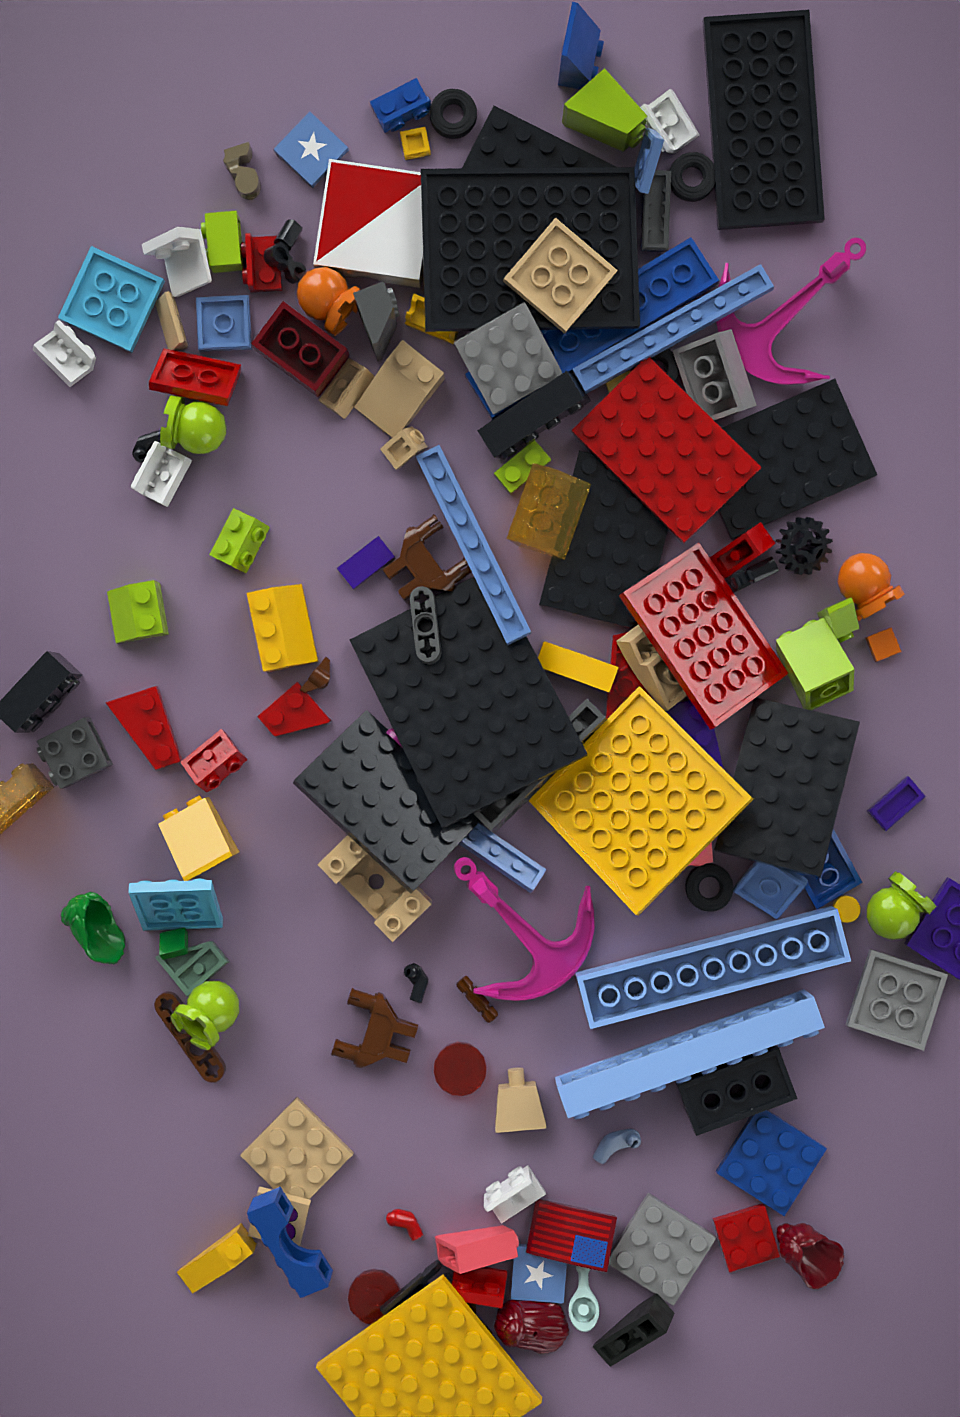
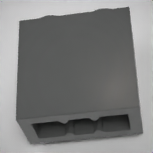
M84 717L37 740L39 745L37 748L38 755L43 762H47L51 770L48 772L52 783L55 786L58 785L60 789L67 788L113 765L90 717Z

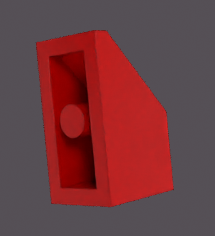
M760 522L712 555L710 559L723 578L726 579L776 543Z

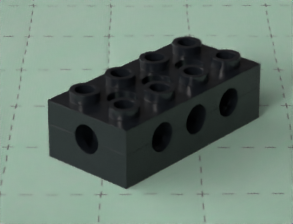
M777 1045L767 1048L768 1052L762 1055L753 1056L749 1054L743 1056V1060L733 1065L724 1063L716 1066L717 1070L711 1073L702 1074L698 1072L691 1075L692 1078L690 1080L676 1083L691 1127L696 1136L798 1099ZM759 1075H766V1079L762 1084H755V1080ZM740 1084L741 1088L737 1093H730V1088L733 1085ZM708 1094H716L714 1101L710 1103L704 1102Z

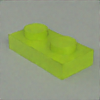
M534 440L494 472V475L511 495L550 463L551 458Z

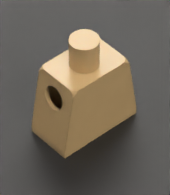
M524 1068L508 1069L509 1083L498 1085L495 1118L496 1133L546 1129L545 1116L536 1082H525Z

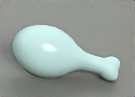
M576 1266L578 1288L570 1300L568 1311L573 1326L581 1332H587L597 1323L599 1304L589 1287L588 1273L590 1269Z

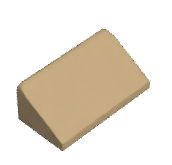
M164 292L155 305L167 348L175 351L188 348V343L175 298L171 292Z
M348 358L318 401L345 419L373 380L374 375L366 367Z

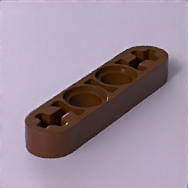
M171 991L160 994L154 1003L159 1017L202 1078L210 1083L219 1081L226 1071V1065L214 1046L209 1050H205L201 1055H196L192 1052V1043L189 1041L193 1037L187 1032L180 1033L177 1031L172 1020L170 1021L168 1018L172 1012L169 1008L163 1009L161 1006L164 1003L162 998L173 1000L174 1003L171 1005L173 1011L183 1002ZM208 1053L212 1055V1057L208 1059L210 1064L212 1066H215L216 1064L219 1066L217 1076L214 1073H211L210 1075L208 1074L207 1070L209 1069V1065L206 1062V1060L203 1062V1064L199 1062L200 1060L204 1059L208 1055Z

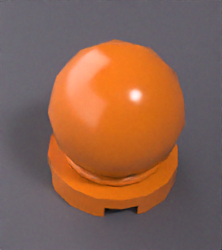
M321 267L305 273L298 283L296 295L298 303L305 314L315 320H326L324 329L336 336L347 327L348 323L345 322V319L352 311L357 314L358 309L353 293L361 289L357 286L348 289L346 280L339 272L328 267Z
M868 553L850 556L843 562L837 580L841 594L846 599L852 598L854 604H857L856 615L858 621L885 608L888 602L894 599L898 600L905 595L900 585L895 587L890 585L892 575L888 565L879 556Z

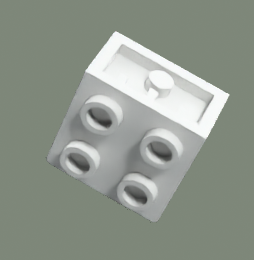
M176 227L142 244L144 255H154L156 259H164L171 293L174 297H180L212 281L201 229Z
M529 1165L523 1169L521 1166L515 1168L508 1174V1179L501 1183L496 1181L486 1188L484 1208L487 1212L493 1210L501 1224L546 1195V1191Z

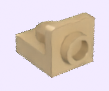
M411 426L402 429L380 449L397 470L418 452L424 451L427 445L424 442L425 439L422 433Z

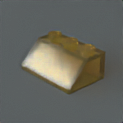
M533 463L506 539L519 547L565 560L591 484L557 469Z
M34 763L18 765L10 773L12 777L6 783L4 781L0 782V835L54 788Z

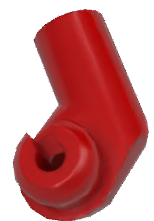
M394 1209L387 1214L386 1221L388 1225L406 1228L412 1241L423 1236V1232L412 1212Z

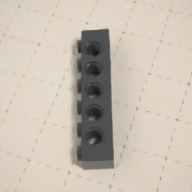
M588 699L569 716L582 744L607 720ZM555 773L474 813L475 816L495 834Z

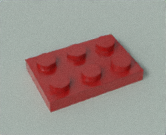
M163 348L149 380V390L228 406L241 374V364Z

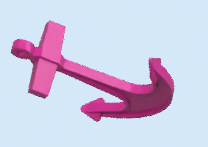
M851 238L848 240L844 247L845 253L835 252L820 266L819 276L762 321L755 324H746L741 322L733 312L716 322L718 332L732 329L744 368L748 373L764 381L783 385L806 384L830 379L828 375H821L805 369L781 366L773 358L772 344L776 336L825 284L836 283L842 275L850 270L851 260L857 261L864 257L866 254V244L862 239ZM855 244L861 247L860 252L857 254H853L850 251L851 246ZM725 263L718 287L731 281L729 263Z
M463 857L456 861L454 872L457 877L467 881L468 889L482 903H487L491 908H495L533 958V966L525 978L519 981L494 983L474 988L473 993L503 1000H528L548 994L567 982L583 964L593 940L595 926L590 886L585 887L578 909L576 928L572 935L559 942L550 941L498 896L497 886L484 872L477 871L476 865L470 858ZM464 865L470 866L469 871L466 873L461 872V868Z

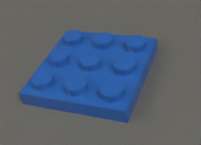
M766 1110L749 1117L716 1169V1173L785 1216L827 1148L774 1113Z

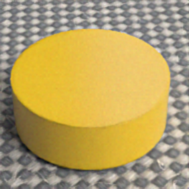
M848 895L838 897L832 905L838 909L840 920L845 923L855 921L860 914L858 901Z

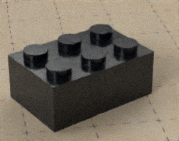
M46 651L0 700V719L15 733L35 732L43 724L44 720L42 718L47 712L52 713L61 705V697L66 692L71 693L80 684L78 679L82 674L60 653Z

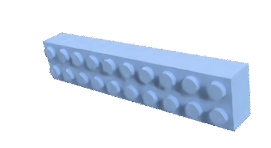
M828 906L576 972L575 975L590 1029L847 963L851 961L838 909Z
M805 989L556 1076V1085L567 1117L581 1119L588 1116L591 1110L597 1108L606 1110L615 1106L614 1102L622 1099H625V1101L635 1100L641 1096L640 1093L647 1090L657 1092L666 1088L665 1084L673 1081H676V1083L686 1082L695 1073L708 1074L717 1070L716 1066L739 1063L743 1060V1056L749 1054L753 1056L762 1055L768 1052L767 1048L778 1045V1047L790 1045L794 1042V1038L800 1036L804 1038L813 1037L819 1034L818 1030L825 1028L814 996Z

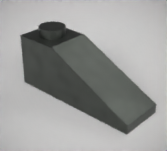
M655 1294L636 1306L596 1341L593 1348L611 1367L666 1334L675 1313L658 1294Z

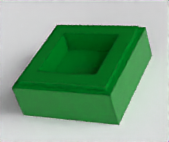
M185 927L160 933L159 955L162 960L188 954V931Z

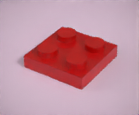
M764 1203L713 1218L729 1272L780 1257Z

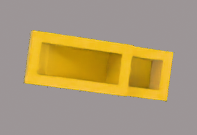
M545 641L538 655L544 670L610 693L619 668Z

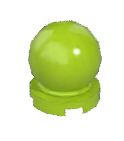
M172 395L169 397L164 410V414L169 415L167 427H161L160 431L161 446L174 449L177 443H179L186 451L193 454H205L218 449L225 439L227 430L224 416L219 409L205 401H194L185 405L184 397Z
M895 871L888 878L892 883L891 887L879 890L871 897L867 904L869 926L876 934L890 940L907 937L914 932L919 924L920 913L924 911L929 915L937 907L928 896L924 898L915 891L916 885L901 873Z
M205 981L192 990L187 999V1005H178L170 1017L179 1032L184 1029L193 1037L189 1042L201 1049L209 1050L218 1043L220 1039L218 1033L226 1031L234 1024L239 1014V999L237 993L225 982Z

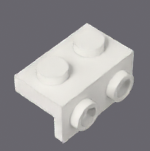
M672 89L666 91L649 105L643 104L640 107L648 116L645 124L647 128L656 130L664 139L662 152L666 151L667 153L675 154L700 136Z
M60 320L54 324L52 332L33 345V351L69 387L73 386L94 369L96 357L93 350L88 345H84L76 337L74 331L69 326H65Z
M154 441L138 473L135 475L131 488L168 507L192 460Z

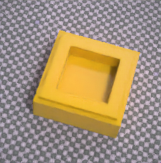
M426 127L400 131L405 160L431 155Z

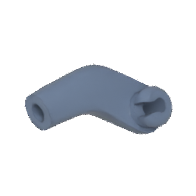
M630 1128L605 1135L598 1145L593 1158L597 1162L605 1164L617 1150L628 1147L638 1148L641 1144L639 1132Z

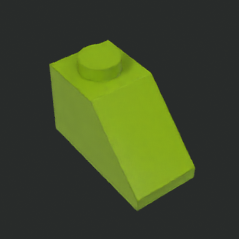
M852 598L845 599L817 612L819 619L825 618L839 643L854 637L853 631L859 629Z

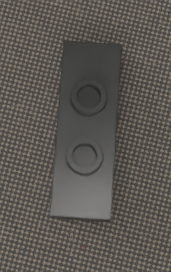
M655 170L649 193H643L641 251L667 252L669 250L671 171Z

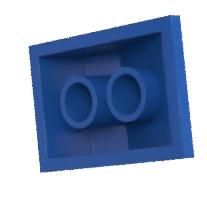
M572 2L561 55L558 86L580 90L598 74L599 67L594 66L596 57H601L604 41L599 40L600 28L576 2Z
M834 829L821 878L798 873L808 880L804 890L816 909L821 908L863 883Z

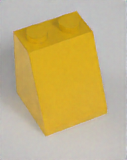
M199 795L186 802L188 806L186 809L179 812L176 808L164 814V821L158 824L184 881L202 874L240 852L209 797L202 799Z

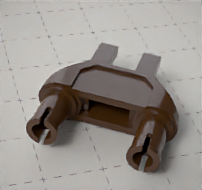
M435 514L416 528L410 526L406 529L400 557L382 569L389 580L406 568L413 575L414 579L398 590L404 601L410 597L411 592L415 588L421 586L434 591L452 592L455 590V584L472 572L469 566L461 570L468 565L465 557L447 571L441 570L424 546L426 539L444 528L440 521L437 522L438 518Z
M352 988L347 1005L369 1010L371 1014L362 1045L359 1044V1046L336 1039L331 1055L353 1061L357 1068H363L385 1057L407 1063L411 1049L390 1042L394 1032L415 1038L419 1024L398 1018L383 993L378 992V994L371 995Z

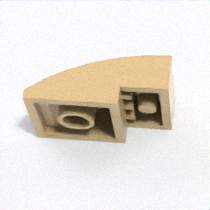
M639 625L616 641L638 680L665 711L671 709L687 696Z

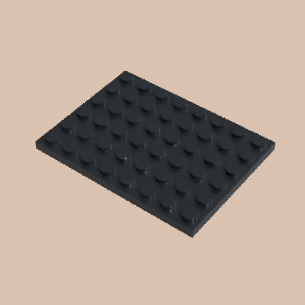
M634 167L421 169L425 332L474 331L523 302L526 303L540 330H560L503 282L505 276L555 218L618 270L569 330L639 329L640 310Z
M475 577L456 585L455 590L452 592L444 591L434 596L441 644V657L434 664L422 663L416 654L411 609L350 639L361 665L443 829L588 756L527 636L507 645ZM424 601L420 605L422 612H427ZM423 619L418 624V629L421 632H429L433 627V622L430 619ZM428 638L424 639L426 650L422 651L427 658L431 657V653L436 651V649H432Z

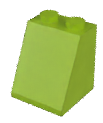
M604 68L564 103L562 123L565 127L624 152L629 146L634 148L642 141L648 116Z
M825 618L808 621L802 628L794 632L787 631L776 640L777 654L789 673L787 675L803 709H816L854 691L855 669Z

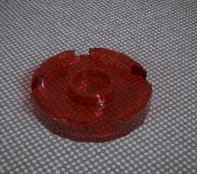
M457 1041L446 1045L439 1052L434 1063V1075L436 1082L444 1091L451 1095L465 1096L481 1087L486 1077L487 1065L484 1055L474 1045L468 1042Z
M371 1269L362 1272L355 1277L349 1289L348 1303L350 1310L360 1321L365 1324H373L384 1316L380 1311V1307L400 1290L398 1282L391 1274L384 1270Z

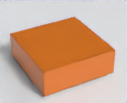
M892 627L865 637L875 662L902 652Z

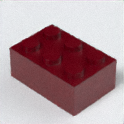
M282 301L251 343L257 353L317 397L321 395L350 356L345 346L284 301Z

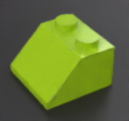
M155 580L145 581L107 591L116 644L169 635L159 582Z

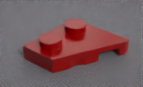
M296 682L257 716L274 736L307 729L331 721L307 692L304 693L300 690L302 686L299 682Z

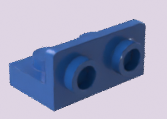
M415 78L371 100L370 105L384 133L390 130L395 132L401 129L405 122L413 118L419 120L429 113L431 100L425 95L418 79Z

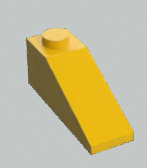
M240 1223L180 1268L177 1273L193 1294L232 1270L253 1254L257 1243L251 1236H248V1231Z

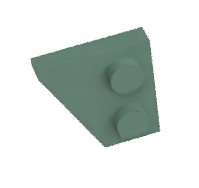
M214 941L188 947V954L165 960H162L160 955L155 957L187 997H189L195 987L208 981L230 962Z

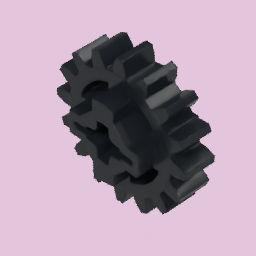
M796 517L795 522H786L788 529H780L779 532L783 537L775 541L781 544V547L775 550V553L782 554V557L778 560L779 563L786 564L785 569L787 571H794V574L799 575L803 573L811 575L813 570L820 571V562L828 563L825 555L826 553H832V550L827 548V544L833 542L832 539L826 538L829 529L822 528L823 522L814 521V518L810 517L805 519Z

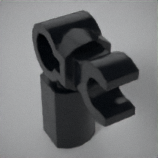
M288 219L275 238V245L264 251V260L269 266L283 271L286 280L294 284L300 280L295 275L294 270L300 274L305 272L306 268L302 263L294 262L289 251L295 244L303 227L295 220Z
M771 556L746 568V572L741 570L726 579L735 593L751 585L750 581L753 583L778 572L779 569Z

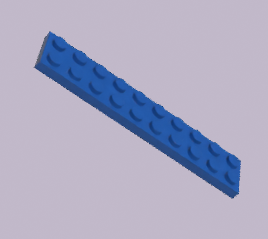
M692 237L638 269L639 329L568 330L565 334L561 330H540L562 373L565 371L572 373V369L652 325L719 284L718 277ZM465 373L466 379L492 420L529 396L527 395L497 413L492 414L471 373Z

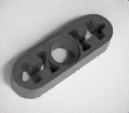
M421 586L415 588L410 594L415 649L420 661L431 665L436 663L441 657L436 602L432 591L427 587ZM420 594H425L426 598H429V600L425 601L427 612H422L420 603L416 601L420 599ZM430 619L433 622V627L429 632H421L418 629V624L421 620ZM428 638L432 649H436L429 658L422 653V651L426 650L424 639Z

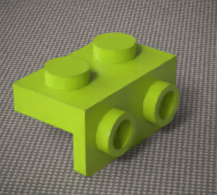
M233 508L209 555L243 573H247L262 542L266 538L269 526Z

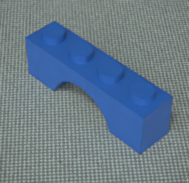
M278 1187L254 1197L247 1215L249 1222L256 1227L261 1235L263 1244L270 1249L275 1257L277 1266L284 1271L291 1288L295 1289L299 1297L302 1298L328 1288L333 1270L321 1250H309L300 1247L288 1236L285 1226L289 1222L294 1207L282 1188Z

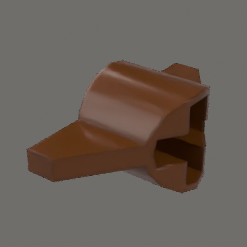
M325 657L319 666L315 668L300 690L306 693L317 689H324L328 686L330 680V659Z

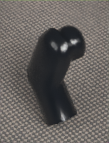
M161 430L138 437L132 452L137 462H144L154 441L160 443Z
M412 963L404 968L405 977H408L413 984L410 1000L422 1003L428 985V977L421 966Z

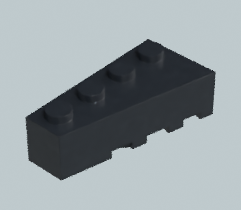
M565 371L477 431L494 458L503 457V459H507L517 452L516 448L523 443L526 445L530 444L539 437V433L556 427L562 422L563 418L577 413L591 400L585 394L576 376L571 372Z

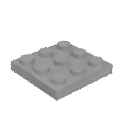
M525 302L454 342L492 414L529 395L562 374Z
M869 949L845 1025L924 1051L948 974Z
M647 1193L612 1248L609 1265L654 1294H658L662 1299L674 1306L716 1240V1236L655 1196Z

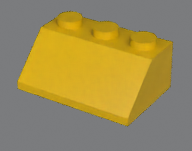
M302 584L271 587L246 593L263 672L268 673L319 662Z

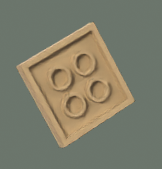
M555 218L505 276L503 282L565 334L618 270Z
M296 1097L240 1156L273 1189L281 1187L286 1194L310 1199L354 1152L303 1101Z

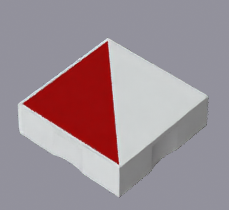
M329 159L313 262L314 268L328 267L339 272L343 277H367L381 282L384 281V283L420 288L423 272L420 172Z

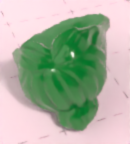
M94 892L80 894L69 900L60 915L62 923L70 927L73 936L91 960L103 964H117L124 954L125 936L115 922L111 906L99 894Z

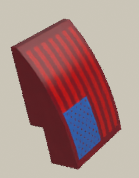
M538 1199L534 1205L526 1253L607 1272L617 1217L586 1208Z

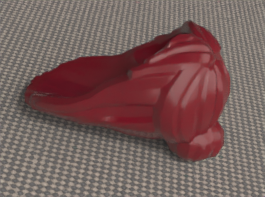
M784 1223L777 1227L776 1236L780 1243L779 1252L781 1257L801 1276L807 1287L819 1289L837 1279L844 1264V1249L841 1244L829 1240L806 1223H798L794 1226Z
M510 1300L503 1303L502 1308H498L494 1322L497 1336L504 1345L512 1348L518 1347L532 1350L540 1354L556 1351L563 1345V1342L569 1335L566 1315L562 1307L557 1303Z

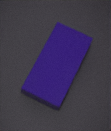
M377 536L337 569L354 590L394 559L395 556L381 538Z
M906 776L870 807L867 812L884 831H887L926 796L911 778Z

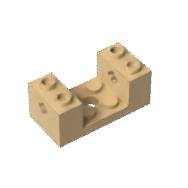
M348 835L317 864L335 884L340 882L376 919L374 924L392 942L432 904V899L420 887L410 894ZM373 874H379L384 879V885L379 889H374L369 884V878Z

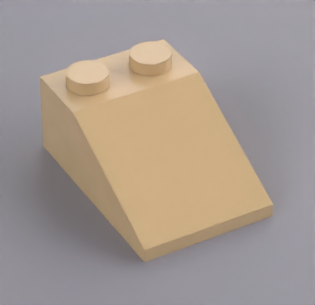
M402 340L386 359L354 408L393 438L410 424L445 380L444 372Z

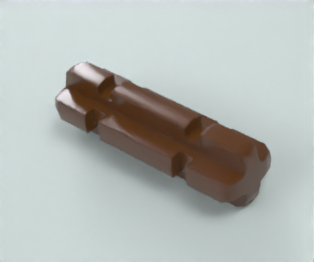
M468 976L462 977L456 983L458 989L466 994L465 997L473 1007L482 1013L481 1016L487 1023L492 1022L498 1016V1012L493 1006H489V1001L484 995L473 993L474 988L477 987H473V982Z

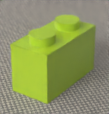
M237 211L205 213V222L201 223L203 239H207V249L205 251L210 269L213 273L242 271L244 259L241 254V224Z

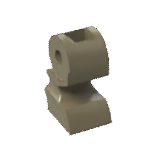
M246 142L224 149L225 157L223 162L231 173L233 180H235V186L240 196L247 200L256 198L261 190V183L254 168L241 166L251 161L252 148L250 143Z

